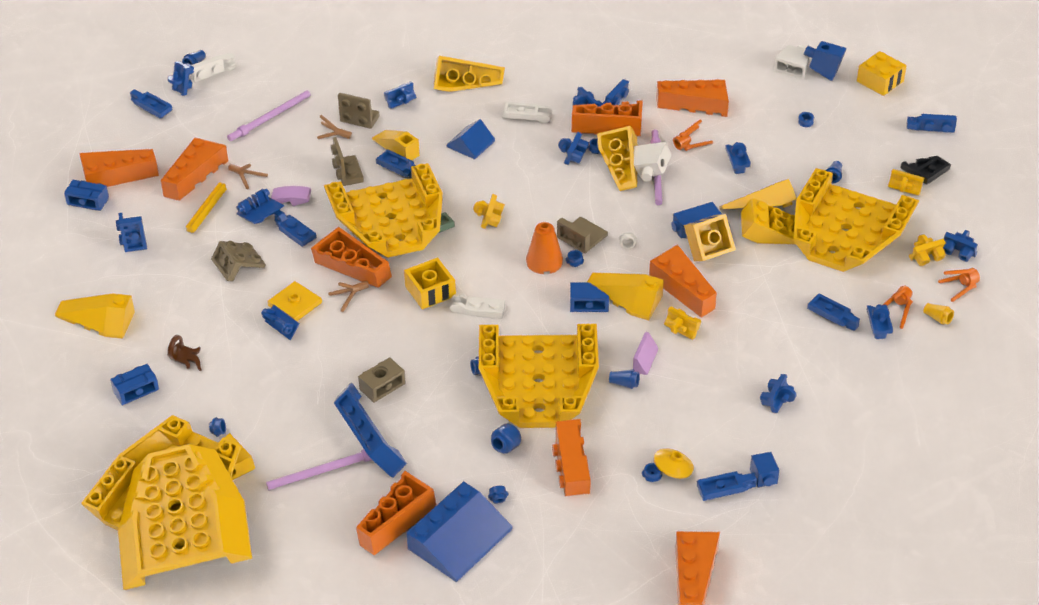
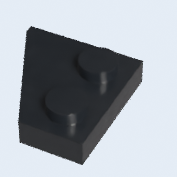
M931 156L929 158L916 159V163L911 164L903 161L900 168L907 173L923 177V183L927 185L950 170L951 164L939 156Z

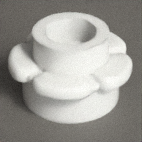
M626 232L619 236V244L624 249H632L637 242V237L631 232Z

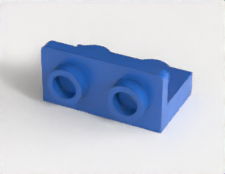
M119 213V220H116L117 231H121L119 243L124 245L125 252L146 250L147 242L142 217L123 218V213Z

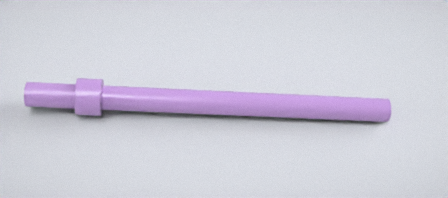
M306 90L247 125H241L236 131L227 135L228 140L233 141L240 136L247 135L250 130L310 97V92Z
M653 130L650 144L660 143L658 130ZM661 175L654 176L655 204L661 205Z
M363 449L361 453L268 481L266 485L268 490L353 463L363 460L367 462L372 459Z

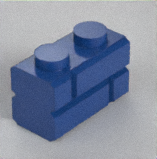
M72 180L64 191L67 205L101 211L109 199L106 185L90 183L84 180Z
M148 363L137 366L133 370L118 374L110 379L113 392L121 405L159 390L157 377Z

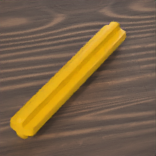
M219 182L186 225L187 232L194 233L227 190L225 183Z

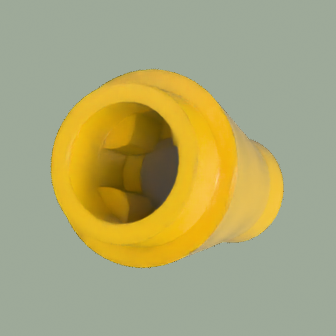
M927 303L923 309L924 314L929 315L942 325L950 324L954 317V310L949 306Z

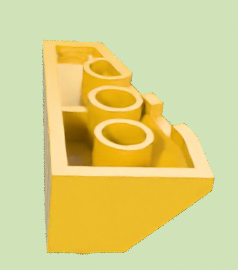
M438 56L434 72V89L453 92L500 85L503 83L505 67Z
M627 126L598 133V149L619 191L636 188L637 172L634 167V146H638L637 136L632 127Z
M786 179L721 205L719 208L720 210L743 209L752 198L763 201L773 207L782 205L785 208L793 205L792 201L797 198L790 180Z
M593 272L587 281L609 295V299L612 300V304L618 307L620 305L626 309L628 314L648 321L663 296L664 280L646 274Z
M112 293L63 300L55 312V317L72 324H81L84 326V329L89 331L93 329L104 337L123 339L135 310L131 295Z

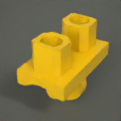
M892 169L888 187L900 190L903 193L907 192L919 196L924 178Z
M492 194L488 204L483 200L474 204V212L478 216L484 215L481 228L486 229L488 224L497 228L505 204L496 201L497 195Z
M925 234L919 235L918 241L914 242L915 247L913 248V253L909 254L910 260H916L919 266L928 264L930 262L928 255L931 254L936 262L943 260L946 256L943 249L946 242L944 238L933 241L931 237L927 238Z
M671 306L668 308L664 325L671 328L672 333L677 334L679 332L693 340L696 337L697 330L700 328L701 320L696 317L692 318L685 311L677 310Z

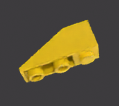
M384 130L372 137V140L386 150L395 152L409 160H414L420 156L419 139L407 131Z

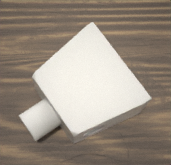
M788 45L776 56L774 72L804 80L810 57L803 55L806 47L804 45H799L798 47Z
M666 142L634 146V167L638 176L643 181H651L652 176L664 173L671 158V152Z

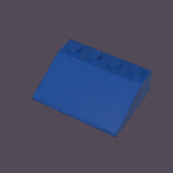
M463 481L406 533L407 547L412 553L457 582L513 529V526L480 491Z

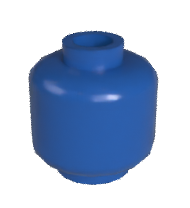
M509 423L503 424L491 434L493 448L503 454L509 453L521 443L520 431Z

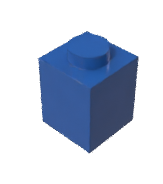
M772 452L751 455L750 471L755 473L757 487L778 484L779 468Z

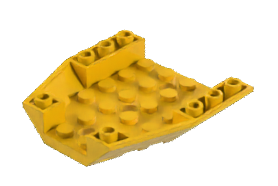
M428 163L412 166V178L397 182L369 186L345 192L341 181L324 185L336 218L368 247L388 258L423 250L440 231L443 193Z
M816 168L797 197L793 241L809 261L844 272L864 264L901 236L919 200L901 195L897 204L833 185L831 184L833 173Z
M577 324V335L499 336V325H479V371L499 415L519 428H556V421L571 420L581 413L599 369L597 324ZM539 350L542 351V353H535L534 351ZM536 379H542L543 381H542V382H536V381H534V380H536ZM541 408V409H543L544 411H542V412H537V411H535V409Z
M171 415L121 452L81 504L105 525L118 530L133 470L148 454L188 444L215 449L232 477L241 445L224 437L219 443L193 432L188 421ZM176 466L169 467L166 473H173L176 470ZM174 504L170 511L178 510L181 504ZM178 542L175 545V549H182L185 542Z
M188 444L151 453L133 470L118 529L124 590L146 585L145 576L222 557H227L231 564L252 559L245 501L215 449ZM176 466V470L173 473H166L169 467ZM174 504H181L178 510L170 511ZM178 542H185L182 549H175V545Z

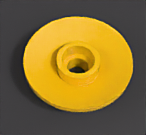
M664 448L658 450L654 455L656 467L670 477L684 479L693 473L694 466L691 460L677 450Z

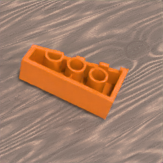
M725 80L657 81L656 99L658 108L678 111L683 108L693 113L698 110L706 111L708 115H713V113H721L723 117L728 115L729 99Z
M643 100L637 101L636 104H629L628 101L621 102V105L604 103L598 107L596 104L573 105L571 132L593 133L597 135L598 133L631 126L636 136H641Z
M194 137L161 179L163 196L180 201L195 189L197 183L205 181L208 174L211 172L215 173L221 164L225 165L228 162L226 145Z
M153 149L79 153L86 182L100 183L109 187L159 176Z
M337 227L311 247L315 263L362 282L367 281L368 284L377 288L392 277L388 261L340 227Z
M678 244L650 261L649 275L663 279V289L702 318L715 309L717 292Z
M407 471L401 474L399 482H394L390 487L391 491L386 497L382 496L378 501L379 505L375 509H371L356 527L359 545L372 555H376L419 522L436 506L434 489Z
M676 531L675 555L678 605H705L718 552L720 532Z

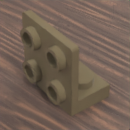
M345 93L338 94L340 121L372 129L380 114L379 111L371 109V100Z
M334 137L333 144L330 146L332 155H334L332 164L333 168L336 169L337 179H341L343 186L364 182L356 155L343 157L338 140Z
M562 217L557 221V238L583 253H587L608 236V231L583 217L577 218L574 222H570Z
M219 241L211 258L227 281H234L240 266L265 268L266 266L261 256L247 242Z

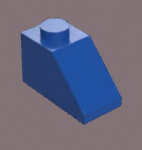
M570 282V312H609V295L590 282Z

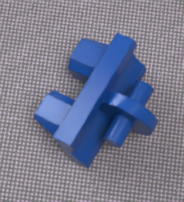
M180 61L174 63L173 75L168 76L167 80L172 84V90L180 92L182 96L187 95V90L192 88V81L189 79V75L194 73V67L188 63L183 64Z
M410 81L384 92L388 108L392 109L401 104H408L411 100L417 98L413 82Z
M578 87L577 96L573 97V105L596 104L598 107L602 104L600 100L596 101L594 99V94L591 91L587 92L583 87Z
M577 132L573 142L570 138H562L559 141L558 147L561 152L568 154L564 164L569 165L570 161L580 164L589 145V142L581 139L582 133Z
M735 142L733 146L726 145L725 149L734 173H745V169L751 166L745 144Z
M965 230L963 234L956 232L955 235L946 231L944 235L946 244L943 249L945 254L952 255L954 250L960 251L958 258L968 262L972 256L976 257L978 244L974 243V238L969 237L970 231Z
M878 304L876 307L867 305L866 310L874 338L885 339L887 334L893 333L887 305Z
M781 374L778 379H770L768 382L769 392H762L760 395L762 405L770 406L772 413H778L783 403L793 402L797 396L794 387L789 386L787 383V374Z

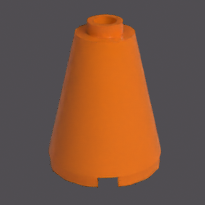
M548 222L536 225L526 256L528 268L538 274H544V272L548 271L554 273L563 265V256L554 226Z

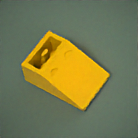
M752 198L741 211L742 237L763 244H795L793 241L795 215L788 214L755 198Z

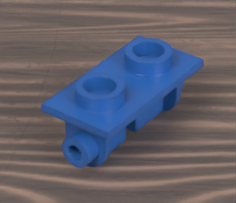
M273 305L271 309L265 308L261 312L266 323L289 340L292 339L300 323L276 305Z

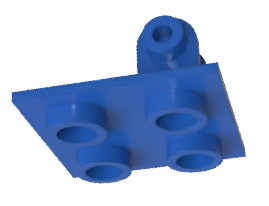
M261 189L252 194L251 197H247V199L239 202L238 206H236L238 210L236 214L253 224H258L283 208L284 205L268 197L270 195L268 189Z

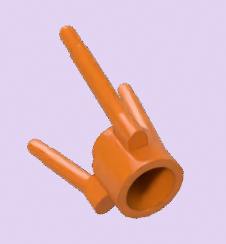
M701 119L673 138L674 146L678 150L684 148L687 151L691 148L713 144L711 140L690 145V134L700 127Z
M975 268L944 271V275H960L941 279L938 281L939 283L960 279L961 284L967 286L951 298V302L977 287L976 283L980 281V275Z
M906 285L901 286L883 304L888 306L891 302L895 301L898 305H906L900 329H903L910 305L913 303L910 299L913 292Z

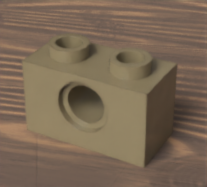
M389 357L358 376L359 390L375 403L406 384L405 370Z

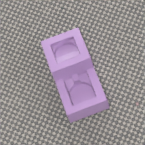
M304 186L278 187L273 189L271 198L279 203L290 201L292 206L309 202L311 188Z

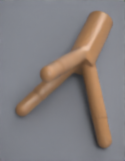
M320 115V118L323 120L321 124L334 132L317 136V139L334 135L351 138L352 132L337 128L323 115Z
M229 164L228 170L240 175L246 189H249L244 173L268 177L266 173L245 170L251 167V164L243 167Z
M367 281L355 285L339 282L338 285L346 289L329 292L328 295L332 296L351 292L341 308V312H344L354 294L369 288V284Z

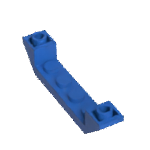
M350 383L337 396L334 404L368 456L390 477L394 478L407 462L397 449L387 444L358 401L362 397L354 384Z

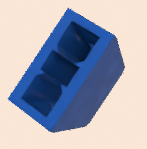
M820 41L816 49L807 46L803 55L812 58L809 66L812 70L833 81L847 48Z

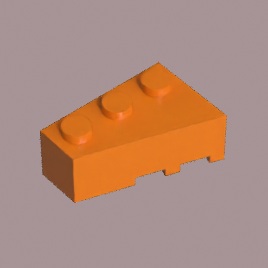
M581 419L556 421V443L552 444L553 456H557L558 459L555 460L556 472L561 474L558 477L559 486L564 488L565 496L590 494L591 480L587 455H585L583 449L584 437H581Z

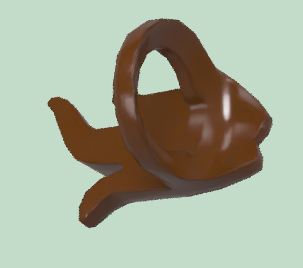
M180 335L173 336L168 346V357L175 362L185 364L187 369H190L189 362H193L198 370L202 371L200 359L197 356L201 348L192 349L184 346L183 338Z

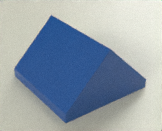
M479 119L466 126L446 145L447 148L476 159L495 142V138L482 120Z

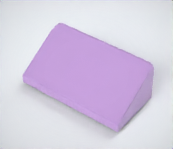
M649 332L644 333L633 358V369L643 375L648 374L658 352V346Z

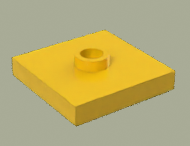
M296 281L268 300L269 307L272 308L273 305H276L296 321L322 303L321 297Z

